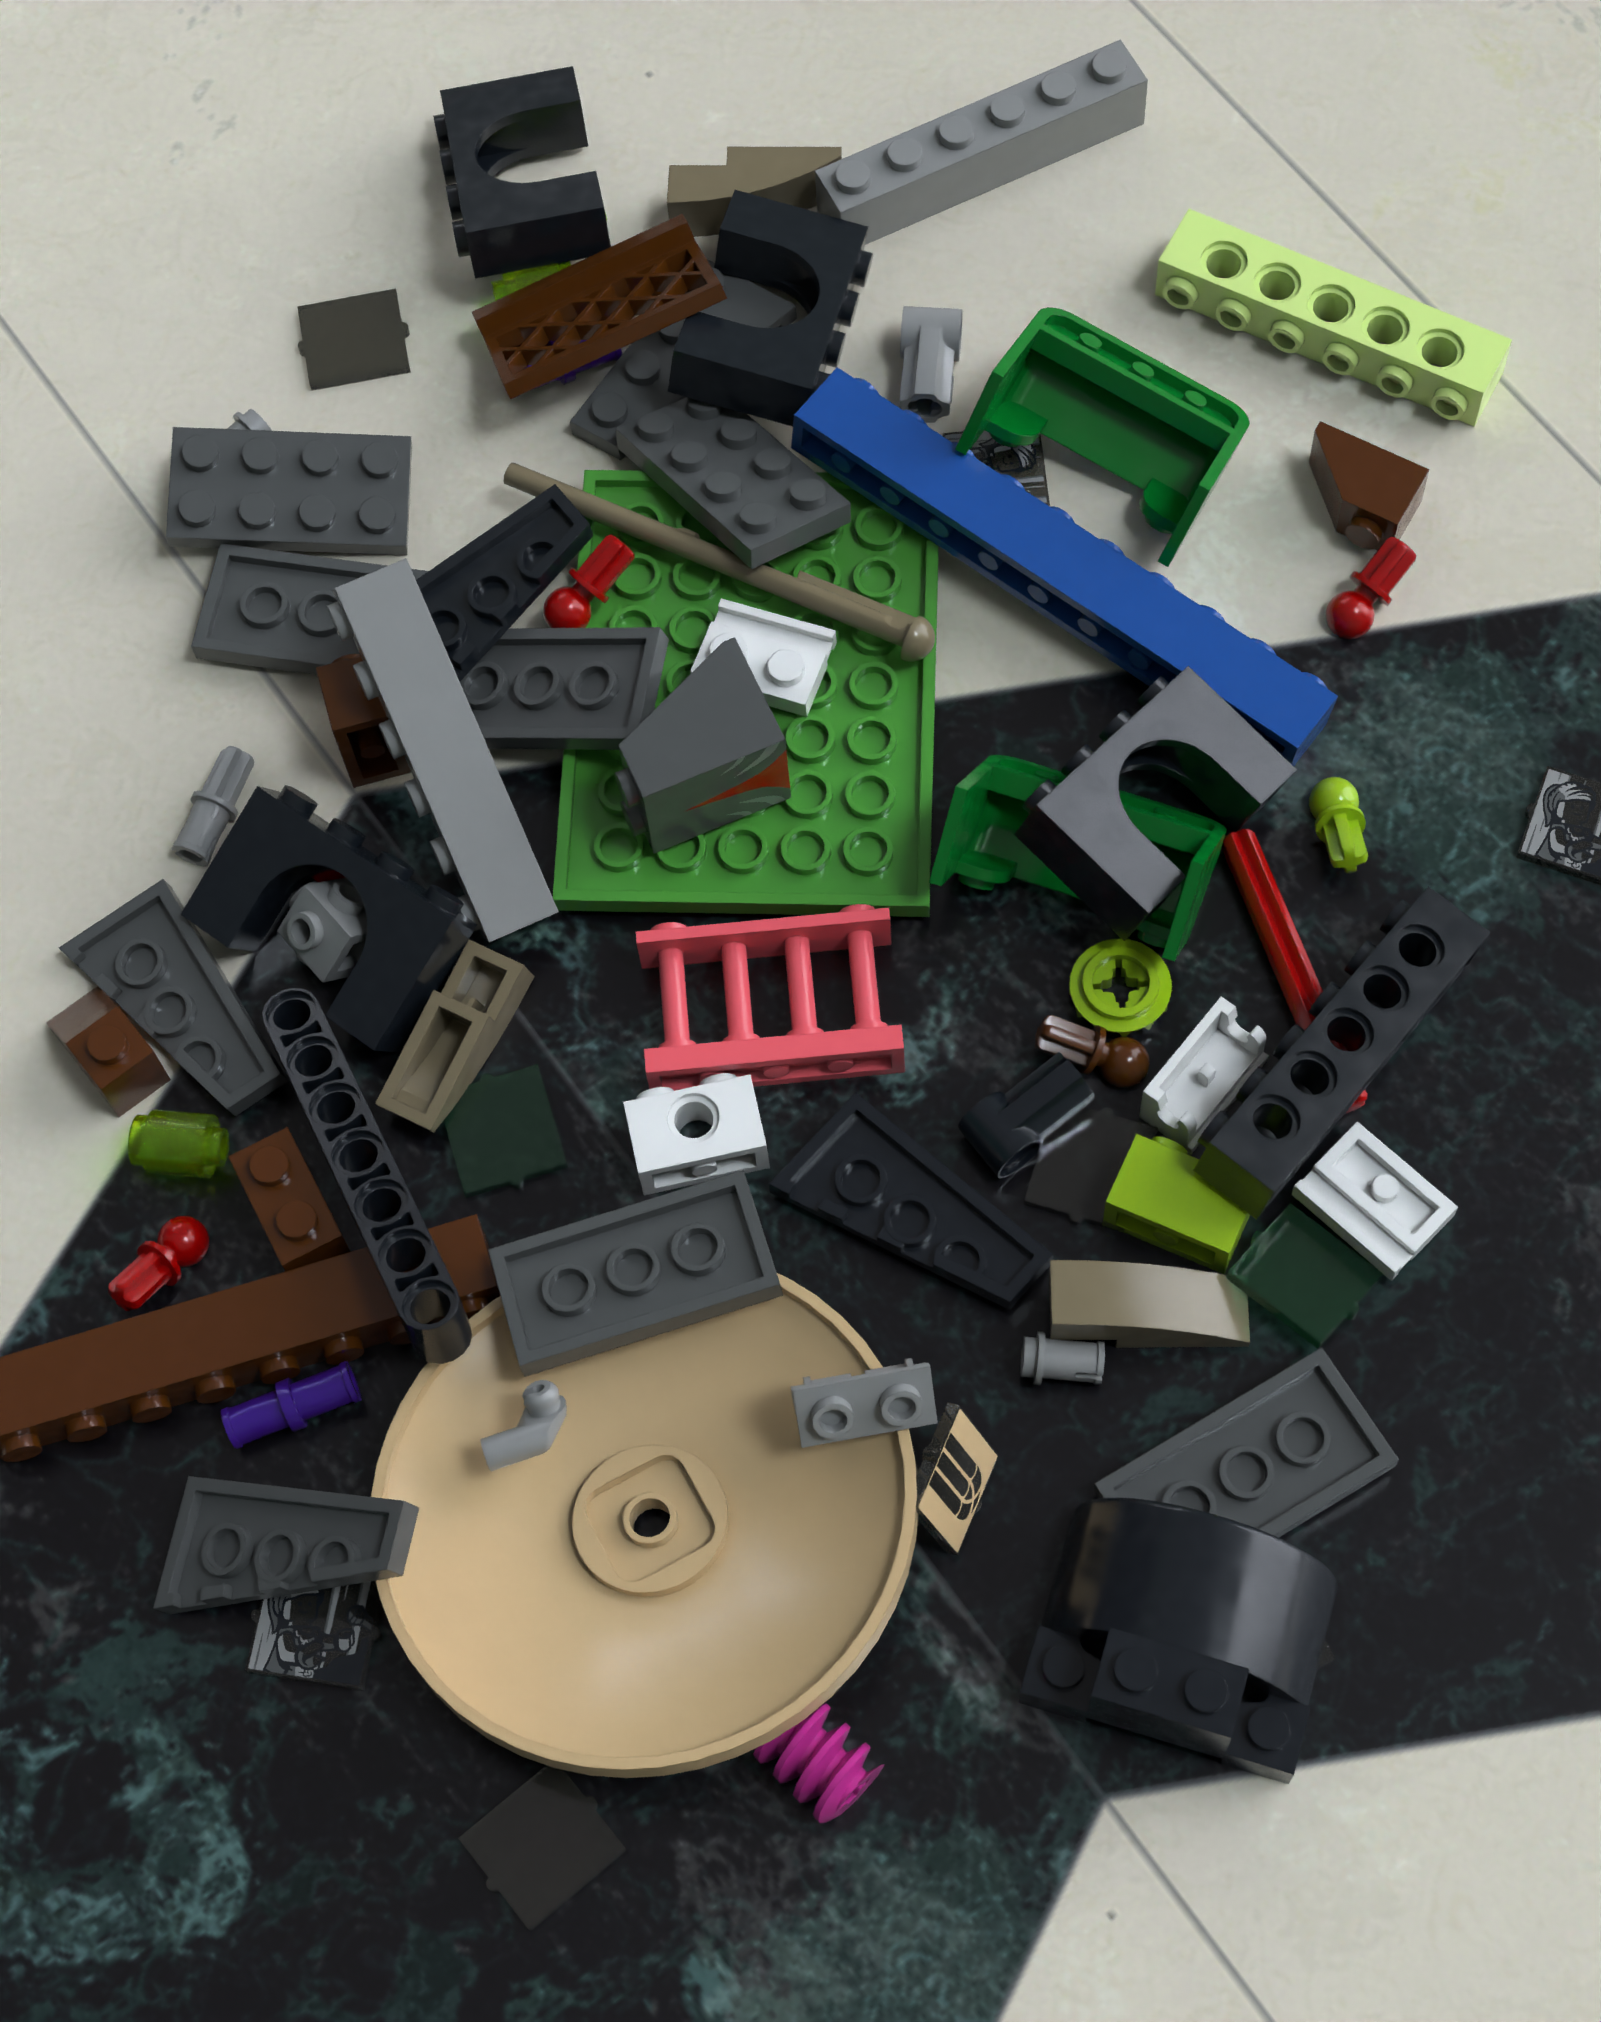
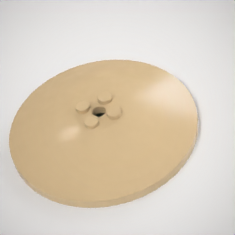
M777 1273L783 1296L524 1377L520 1369L502 1299L499 1296L468 1319L472 1330V1338L469 1347L463 1355L454 1361L444 1364L428 1362L423 1367L401 1401L387 1431L376 1465L371 1497L406 1501L419 1507V1512L403 1576L376 1580V1585L392 1631L408 1659L434 1694L462 1721L500 1746L522 1757L553 1768L591 1776L619 1778L666 1776L698 1770L721 1763L772 1741L806 1719L829 1700L854 1674L884 1631L897 1606L909 1574L916 1543L919 1515L918 1471L909 1429L801 1447L791 1386L804 1384L803 1377L810 1376L811 1380L849 1373H851V1376L864 1374L865 1370L883 1367L864 1339L839 1313L817 1295ZM539 1380L553 1382L559 1390V1395L563 1396L566 1400L567 1411L566 1417L550 1449L541 1455L490 1471L480 1439L517 1427L525 1409L522 1395L527 1386ZM652 1508L661 1509L670 1515L667 1527L656 1536L644 1537L634 1532L636 1519L646 1510Z

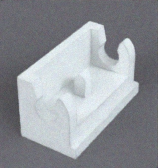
M1223 997L1218 999L1144 1089L1139 1117L1167 1138L1181 1144L1190 1154L1200 1144L1197 1142L1199 1137L1221 1110L1224 1112L1228 1110L1236 1100L1235 1096L1246 1080L1258 1067H1263L1269 1056L1264 1053L1266 1034L1263 1029L1257 1025L1249 1033L1241 1028L1235 1020L1238 1016L1236 1006Z

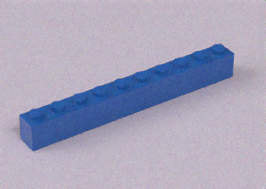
M836 367L794 414L791 442L793 450L1148 686H1151L1161 676L1170 683L1189 666L1293 766H1295L1326 726L1338 696L1328 690L1321 679L1311 673L1299 671L1278 657L1268 644L1259 639L1249 638L1226 623L1221 614L1215 609L1197 604L1176 590L1166 577L1156 572H1149L1133 562L1113 542L1106 539H1098L1077 525L1067 512L1055 506H1048L1025 491L1022 484L1014 477L1007 474H999L978 460L971 450L966 455L955 450L958 442L949 441L929 428L918 414L910 410H902L879 395L877 390L866 380L853 378Z

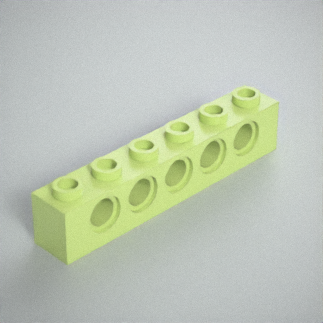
M1188 209L1158 260L1155 295L1166 299L1174 307L1193 310L1217 320L1221 325L1230 330L1243 331L1272 343L1273 346L1283 352L1302 355L1325 365L1336 374L1353 376L1379 387L1380 390L1392 397H1403L1428 407L1439 416L1449 420H1459L1475 427L1504 372L1512 339L1191 209ZM1431 364L1440 365V366H1442V367H1436V366H1433V365H1431Z

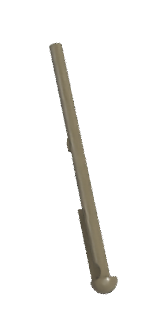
M513 462L509 464L505 471L503 481L508 486L537 497L556 484L584 517L901 646V659L904 661H919L925 658L933 649L935 643L934 629L930 622L922 616L913 617L799 570L796 578L764 564L751 569L732 551L701 540L698 533L689 529L673 528Z

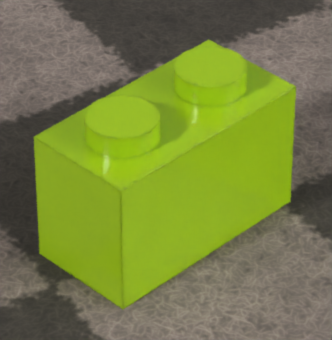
M1136 1134L1105 1202L1103 1224L1225 1274L1250 1214L1193 1171L1199 1159L1188 1155V1151L1181 1144L1165 1137L1155 1136L1151 1140Z

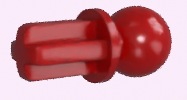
M611 534L607 535L578 570L572 567L568 571L576 580L572 587L558 588L547 597L543 607V615L547 625L550 628H585L592 614L590 602L595 597L603 603L609 600L605 594L634 560L635 555L633 551L617 537Z
M1395 537L1387 538L1360 573L1353 571L1350 575L1351 580L1357 585L1355 590L1341 592L1329 602L1325 615L1329 629L1343 639H1356L1366 634L1374 622V603L1379 601L1386 606L1391 603L1392 599L1389 594L1416 561L1415 552L1403 541Z
M177 1216L168 1220L161 1227L157 1243L154 1241L143 1242L137 1249L138 1258L109 1283L108 1293L116 1301L118 1307L124 1311L137 1309L163 1285H175L182 1276L180 1267L193 1266L205 1257L209 1248V1234L206 1227L193 1217Z

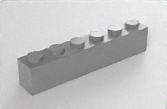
M1121 39L815 170L817 213L868 226L865 245L1143 125L1148 79Z
M407 558L332 589L337 602L327 605L330 617L342 641L352 637L363 660L353 665L357 679L367 700L379 697L388 720L378 724L392 758L396 759L403 755L405 756L414 779L404 783L406 791L418 817L430 814L439 837L429 841L444 876L452 872L456 873L465 894L458 897L464 903L460 913L477 924L473 932L480 929L483 938L491 942L558 913L557 906Z

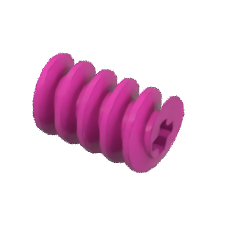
M827 1703L821 1705L806 1719L777 1738L755 1748L753 1753L755 1759L760 1764L768 1763L779 1757L773 1772L774 1778L779 1783H787L799 1777L793 1792L794 1798L799 1803H807L820 1796L813 1812L814 1818L820 1824L829 1822L850 1808L873 1783L885 1765H880L868 1772L863 1768L871 1748L866 1742L848 1752L843 1748L851 1728L847 1723L829 1732L822 1728L831 1709Z

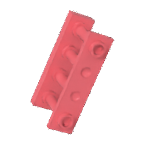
M855 904L844 907L836 913L689 927L677 922H666L655 925L650 930L636 932V944L642 969L659 967L664 1042L659 1045V1048L644 1049L645 1071L649 1089L669 1087L675 1091L698 1086L703 1079L721 1073H731L737 1077L750 1074L753 1087L905 1072L902 1024L888 1026L885 1022L881 1021L873 948L891 945L889 908L875 909L870 905ZM848 949L856 1024L848 1030L824 1032L821 1028L817 1027L810 953ZM785 955L792 1030L785 1036L760 1038L753 1031L747 959ZM722 961L728 1036L722 1042L696 1044V1042L690 1040L684 965Z

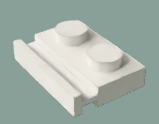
M721 598L718 604L719 611L714 622L711 621L690 674L722 642L735 637L768 705L807 717L827 669V660L831 650H834L837 644L836 630Z
M1358 1121L1314 1165L1303 1180L1300 1179L1294 1185L1292 1195L1391 1281L1454 1217L1458 1206Z

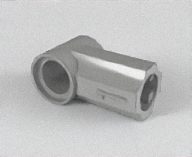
M903 307L900 357L904 360L900 408L913 411L927 423H935L937 419L950 415L954 384V361L959 362L962 309Z

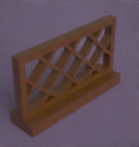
M682 213L472 311V314L511 400L727 299L719 279L695 241L689 224ZM549 341H555L552 346H547Z

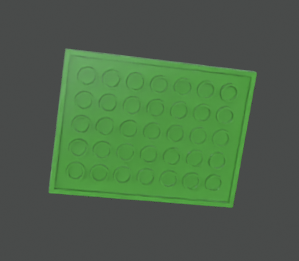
M584 470L583 491L673 528H686L699 534L701 540L730 550L644 471ZM815 472L851 503V522L764 563V565L796 578L799 570L913 617L922 616L927 619L935 633L933 649L925 658L919 661L908 662L901 659V646L585 517L590 523L593 537L578 553L577 570L601 541L610 534L625 543L635 555L631 564L606 592L605 595L608 596L609 600L603 603L595 597L590 602L592 614L585 628L660 627L669 638L655 709L690 675L711 621L714 622L719 611L718 604L721 598L836 630L837 644L835 649L831 650L827 660V669L807 717L769 706L786 740L791 798L655 854L644 833L633 836L623 814L620 802L624 799L614 776L615 772L623 770L620 751L564 749L553 884V900L558 911L815 915L836 913L850 905L866 904L873 906L875 909L889 908L890 916L930 917L929 880L931 877L939 546L828 472Z

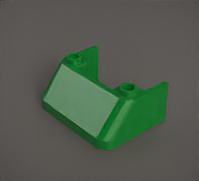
M1047 307L1038 311L991 372L955 450L966 455L984 430L989 432L996 442L1007 447L1030 445L1036 441L1040 434L1052 439L1144 490L1139 499V508L1144 514L1146 522L1159 532L1172 534L1158 559L1159 563L1169 567L1240 444L1250 421L1247 414L1229 399L1078 316L1059 308Z
M991 755L955 786L929 883L942 886L954 873L959 874L958 880L967 886L981 890H993L995 883H1006L1014 877L1079 898L1014 835L1029 815L1022 805L1031 794L1046 780L1049 779L1057 786L1066 776L1061 771L1015 757ZM1119 790L1122 805L1132 823L1187 876L1167 900L1137 928L1138 939L1147 944L1165 948L1162 958L1175 961L1190 937L1227 829L1210 818Z

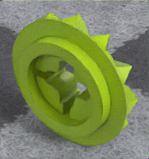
M1109 939L1088 948L1074 964L1069 982V994L1075 1005L1077 1016L1084 1017L1094 1027L1096 1025L1102 1026L1106 1031L1117 1032L1122 1037H1126L1131 1032L1143 1028L1150 1030L1162 1013L1167 1011L1172 990L1171 976L1163 959L1150 947L1130 939L1125 941L1122 939ZM1116 968H1120L1121 977H1124L1126 986L1137 987V990L1129 992L1125 1008H1119V1002H1116L1114 993L1103 992L1102 990L1111 987Z

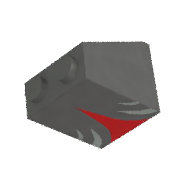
M735 637L722 642L618 745L623 770L615 772L614 776L624 799L620 802L621 808L633 836L644 833L654 854L791 798L785 737Z

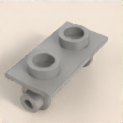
M912 1358L904 1359V1364L865 1370L862 1375L851 1376V1373L815 1380H811L810 1376L803 1377L804 1384L791 1386L802 1448L938 1423L930 1364L926 1362L913 1364Z

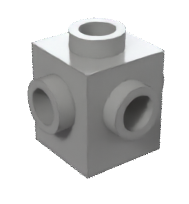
M346 877L324 882H310L301 887L291 898L289 903L290 910L277 932L292 947L298 959L308 966L323 983L349 977L362 954L367 936V917L363 901L356 888Z

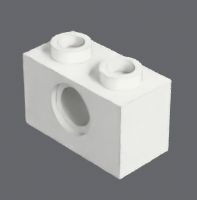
M731 1073L715 1074L703 1079L698 1086L675 1091L669 1087L651 1088L641 1092L636 1099L623 1102L644 1195L703 1183L744 1170L745 1173L770 1168L766 1140L750 1074L740 1077ZM691 1121H705L712 1126L708 1133L699 1138H688L680 1134L683 1126Z

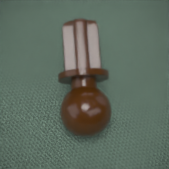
M1052 1014L1046 1015L1038 1026L1035 1035V1047L1039 1051L1052 1056L1060 1052L1071 1063L1078 1065V1071L1083 1075H1089L1095 1066H1099L1102 1077L1109 1084L1118 1088H1129L1139 1084L1148 1073L1150 1065L1148 1052L1139 1041L1133 1038L1118 1037L1105 1042L1106 1029L1104 1027L1096 1025L1091 1030Z

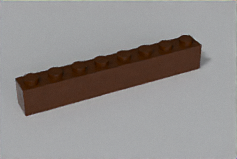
M477 1214L428 1228L458 1291L468 1319L500 1296L488 1251V1242ZM365 1247L0 1357V1459L6 1462L27 1460L39 1455L42 1452V1446L65 1439L70 1442L90 1441L104 1435L107 1432V1427L131 1419L137 1423L156 1421L168 1416L172 1412L171 1407L194 1400H197L199 1403L222 1401L233 1396L236 1393V1388L260 1380L265 1384H275L286 1378L292 1379L301 1372L300 1368L323 1361L332 1365L344 1361L351 1362L361 1357L366 1348L389 1341L392 1345H405L411 1342L368 1249ZM419 1266L411 1267V1268L407 1269L406 1271H404V1273H405V1272H409V1271H413L414 1269H416V1268L419 1267ZM445 1317L434 1318L427 1324L437 1323Z

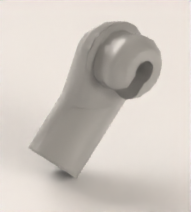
M539 1380L527 1386L522 1395L525 1409L517 1427L480 1439L490 1471L541 1455L550 1449L566 1417L567 1411L566 1400L563 1396L559 1395V1390L553 1382Z

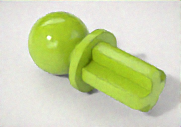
M1328 777L1318 782L1312 789L1309 796L1310 811L1316 819V834L1321 841L1326 843L1332 866L1334 868H1344L1345 873H1353L1357 871V865L1365 863L1368 859V852L1362 834L1366 825L1365 817L1361 809L1358 808L1359 796L1355 787L1346 779Z

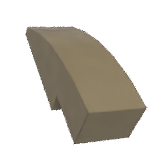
M727 146L726 165H669L667 192L669 219L683 213L694 237L718 235L734 190L807 210L817 206L815 170L841 160L842 147Z
M468 940L442 992L433 990L375 1104L434 1133L455 1107L490 1056L535 976L525 965Z
M1050 1260V1339L1116 1340V1348L1249 1347L1247 1279L1207 1271L1143 1263Z

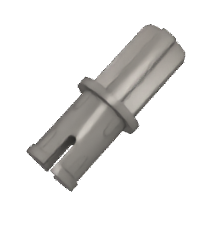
M228 746L220 752L202 791H194L190 799L193 807L172 847V850L176 851L175 854L198 866H208L216 848L215 846L228 821H234L237 817L238 811L234 806L254 766V759L250 754L234 746Z

